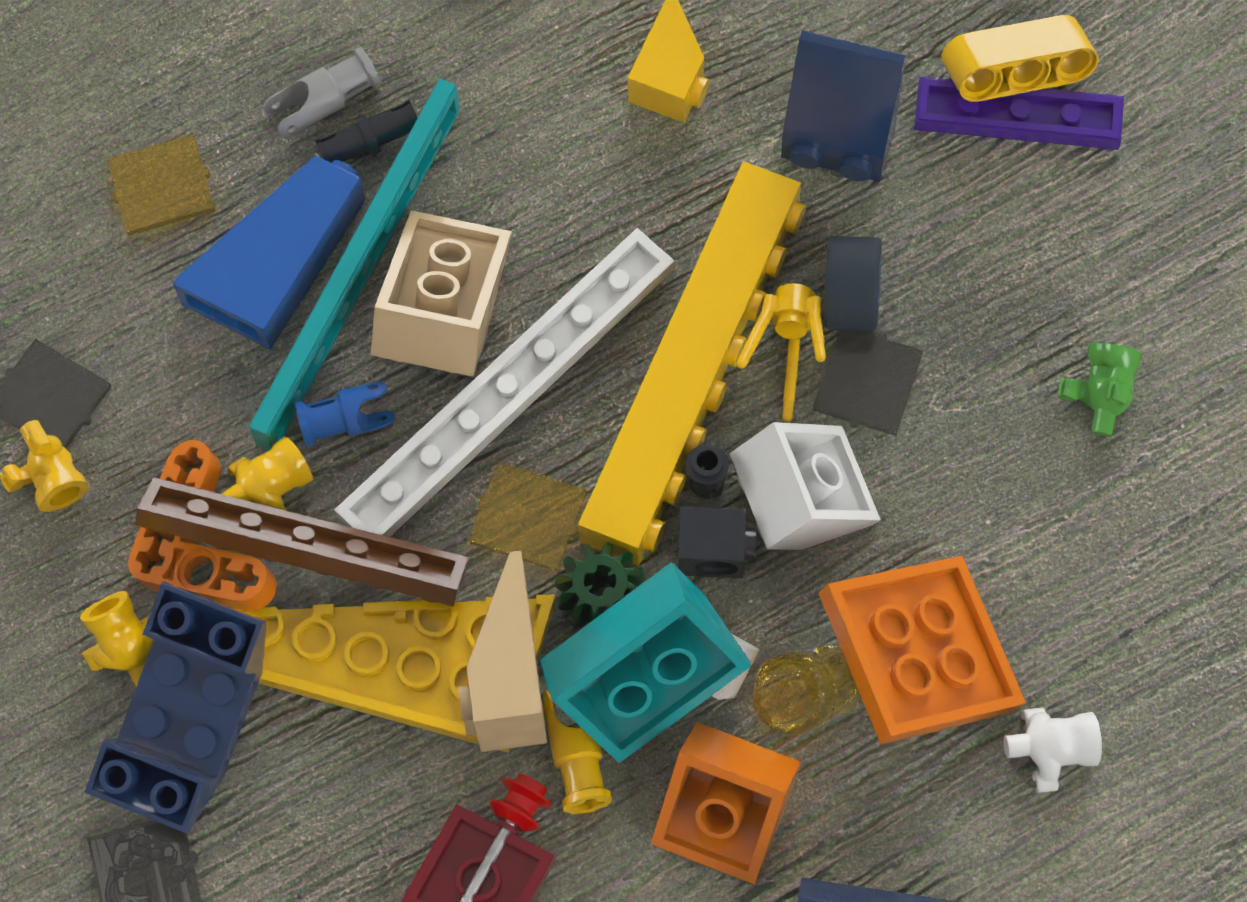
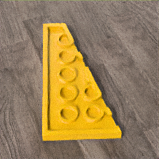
M556 594L536 595L535 599H529L537 662L555 608ZM486 597L485 601L455 602L454 606L425 600L366 602L363 603V606L334 607V604L313 605V608L278 610L274 606L264 607L257 611L238 610L267 622L263 670L258 684L479 745L477 735H466L458 687L469 685L467 665L493 597ZM510 748L501 749L500 751L509 753Z

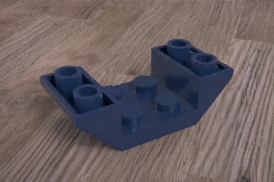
M162 582L142 634L154 640L120 733L116 738L103 740L84 792L181 832L188 833L221 782L228 767L262 675L267 622L172 584Z

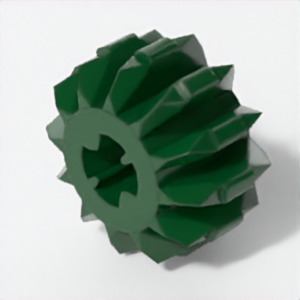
M606 542L602 547V553L594 555L592 547L585 543L581 548L583 561L571 556H567L564 559V568L567 573L559 574L555 577L556 589L563 592L556 598L559 610H571L568 620L573 628L581 625L586 620H588L589 624L645 581L644 569L641 567H631L633 554L629 550L622 552L614 558L613 544ZM599 582L609 584V587L605 588L603 596L593 594V590H597Z

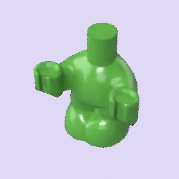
M1090 343L1088 347V358L1091 363L1089 380L1081 381L1078 379L1061 378L1057 397L1067 401L1080 400L1095 411L1091 433L1112 437L1116 416L1124 412L1133 401L1134 378L1140 365L1142 353L1118 344Z

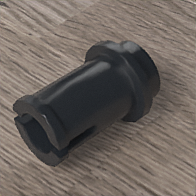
M699 445L692 449L686 460V471L690 477L691 490L696 496L703 499H710V490L712 489L715 497L718 496L723 490L724 478L728 473V457L722 449L715 445Z

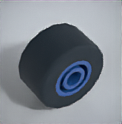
M831 236L829 238L824 298V325L827 329L875 331L877 329L882 242L879 238Z

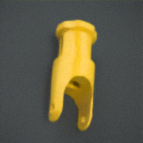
M545 690L542 705L554 767L561 769L566 793V797L562 800L564 812L584 814L608 806L612 803L611 791L605 789L599 766V761L603 758L601 746L581 727L571 728L564 726L555 715L549 690Z

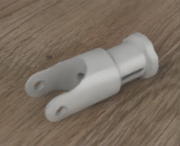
M358 47L353 50L351 57L329 69L320 67L270 96L265 101L263 107L267 114L276 115L293 105L304 103L299 111L283 119L278 126V132L281 136L290 137L344 108L345 101L371 86L378 88L383 84L364 49ZM294 125L291 129L287 130L289 126Z

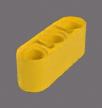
M1060 15L965 33L949 41L941 54L942 62L960 95L970 102H979L1076 83L1090 76L1099 62L1098 54L1080 24L1074 17L1069 15Z

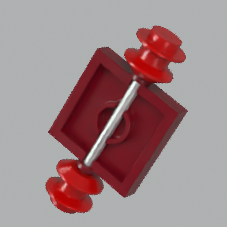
M518 774L515 780L504 777L502 783L508 790L504 800L491 799L489 802L495 817L499 820L497 824L456 804L401 902H533L556 859L555 855L517 836V834L519 833L518 831L529 832L539 830L540 826L533 815L537 808H551V802L544 797L547 788L524 774Z

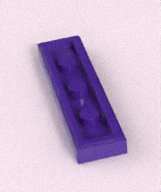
M919 76L914 130L1119 150L1122 137L1124 96L1041 89L979 102H970L960 95L952 79Z

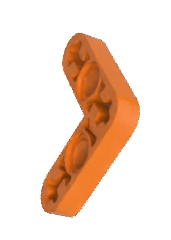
M188 440L180 443L172 450L160 479L214 492L221 474V463L218 457L204 443L198 440ZM199 460L202 462L200 469L194 468L191 469L189 474L186 473L188 466H196ZM140 527L129 555L128 566L130 573L145 588L158 592L161 583L166 582L242 611L260 610L268 605L275 596L277 589L276 576L260 559L250 555L194 544L195 540L175 535H165L155 530ZM160 536L164 538L162 543L158 541ZM161 557L165 559L162 566H153L151 571L147 569L150 562H159ZM212 562L214 571L211 578L204 584L192 585L191 575L194 569L202 563ZM231 574L236 580L251 582L255 576L258 582L256 586H247L243 591L237 584L229 581Z

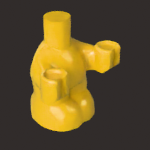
M38 420L25 423L20 428V433L30 449L27 455V463L20 468L15 464L5 466L3 468L4 473H0L2 484L8 492H14L24 485L34 483L36 488L34 498L39 510L42 512L56 511L77 502L86 494L89 484L85 477L74 467L71 453L62 446L58 437L47 435Z
M284 436L266 453L252 460L242 457L228 466V472L236 478V484L221 494L286 511L282 496L293 488L303 487L312 482L313 476L301 452L289 438Z
M126 591L113 593L92 604L80 615L81 621L86 629L94 635L98 643L82 652V655L92 671H98L103 668L128 671L137 687L154 639L142 635L149 616L139 621L134 612L133 603Z

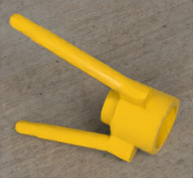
M796 283L782 285L776 290L775 295L766 294L764 296L762 311L737 360L738 368L744 369L747 366L770 320L775 326L777 334L789 339L782 419L787 423L793 418L800 339L810 329L815 359L818 362H823L826 358L820 315L822 298L816 296L811 288Z

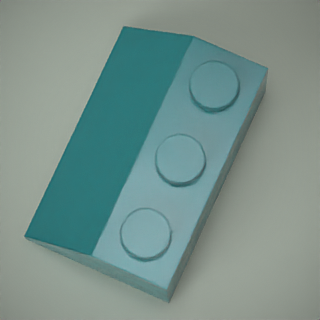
M672 562L540 660L552 701L618 763L622 762L752 667L749 658L706 596Z

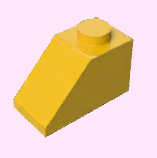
M665 0L627 78L628 102L685 123L692 106L700 108L704 102L710 80L704 78V55L679 1Z

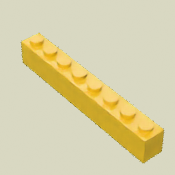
M742 162L578 523L580 543H586L592 548L602 551L603 545L609 542L613 544V556L617 557L622 552L629 550L633 554V564L638 566L646 550L654 553L665 529V522L660 520L667 503L676 505L686 481V475L681 474L687 456L692 449L704 443L707 429L701 427L708 410L716 413L722 403L727 388V383L723 382L722 378L728 365L737 367V360L747 341V337L742 336L748 320L756 322L762 311L764 296L767 294L762 291L768 275L776 278L781 270L787 251L786 248L781 246L787 232L796 234L802 222L806 205L800 203L801 182L750 163Z

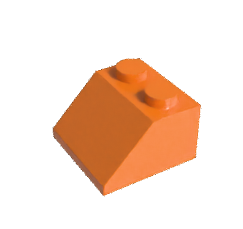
M696 722L679 751L651 845L755 885L786 809L801 761Z

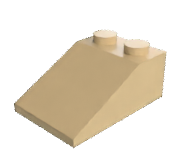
M411 210L374 307L370 355L474 377L485 344L512 231Z
M521 550L509 553L467 665L469 685L458 687L466 735H477L481 752L547 743L528 590Z

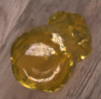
M828 644L818 647L812 654L799 651L784 652L765 661L760 667L755 680L752 704L758 717L767 726L784 735L807 733L822 726L831 719L833 714L843 715L851 712L858 706L860 693L841 648L837 645Z

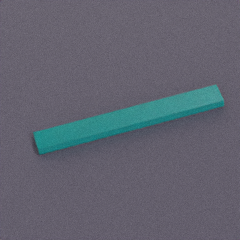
M439 78L249 426L257 447L269 451L277 441L284 437L296 415L294 402L303 401L460 112L458 91L455 84Z

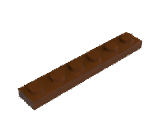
M153 477L140 501L136 513V526L155 530L161 534L175 535L206 543L216 548H226L261 557L267 561L281 562L312 570L322 575H332L367 584L373 588L387 589L418 597L428 602H438L450 606L455 605L469 559L466 556Z

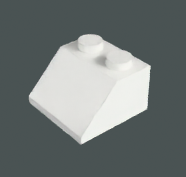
M773 422L729 453L737 472L739 485L745 492L755 517L757 531L764 540L767 549L802 550L872 526L881 520L842 426Z

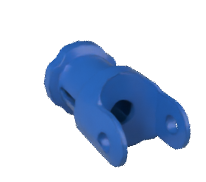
M379 381L340 390L337 397L307 405L303 401L294 402L306 448L314 446L315 441L345 432L350 436H354L392 424L395 420V415L391 411L364 414L358 410L364 401L384 395L387 391V385Z

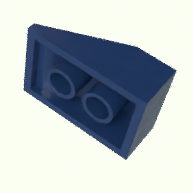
M802 30L782 134L781 158L789 159L793 164L806 169L821 167L837 171L844 177L854 181L870 179L881 182L896 129L906 55Z

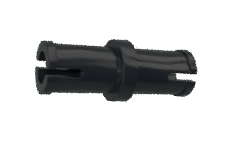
M408 99L404 103L370 118H367L365 114L356 118V124L321 139H315V142L324 160L330 163L333 160L345 162L370 151L371 155L381 152L380 146L409 134L418 118Z

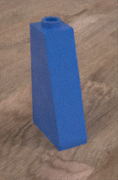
M315 155L178 275L173 285L181 305L271 350L365 202L363 187L358 173L342 161L333 160L330 163Z

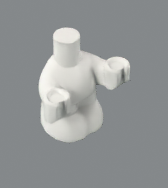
M1044 708L1025 709L1021 712V718L1025 720L1023 729L1026 733L1007 735L1003 739L1004 752L1007 758L1030 756L1038 766L1039 771H1034L1032 775L1033 781H1036L1037 787H1035L1036 793L1058 791V777L1061 766L1075 764L1098 766L1102 755L1100 727L1093 712L1081 713L1070 718L1051 719Z

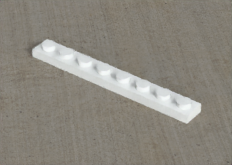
M636 228L335 508L336 517L345 526L387 537L392 536L674 271L675 261Z

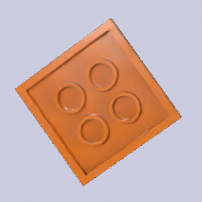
M963 556L828 583L818 593L881 745L1013 713L1026 704Z

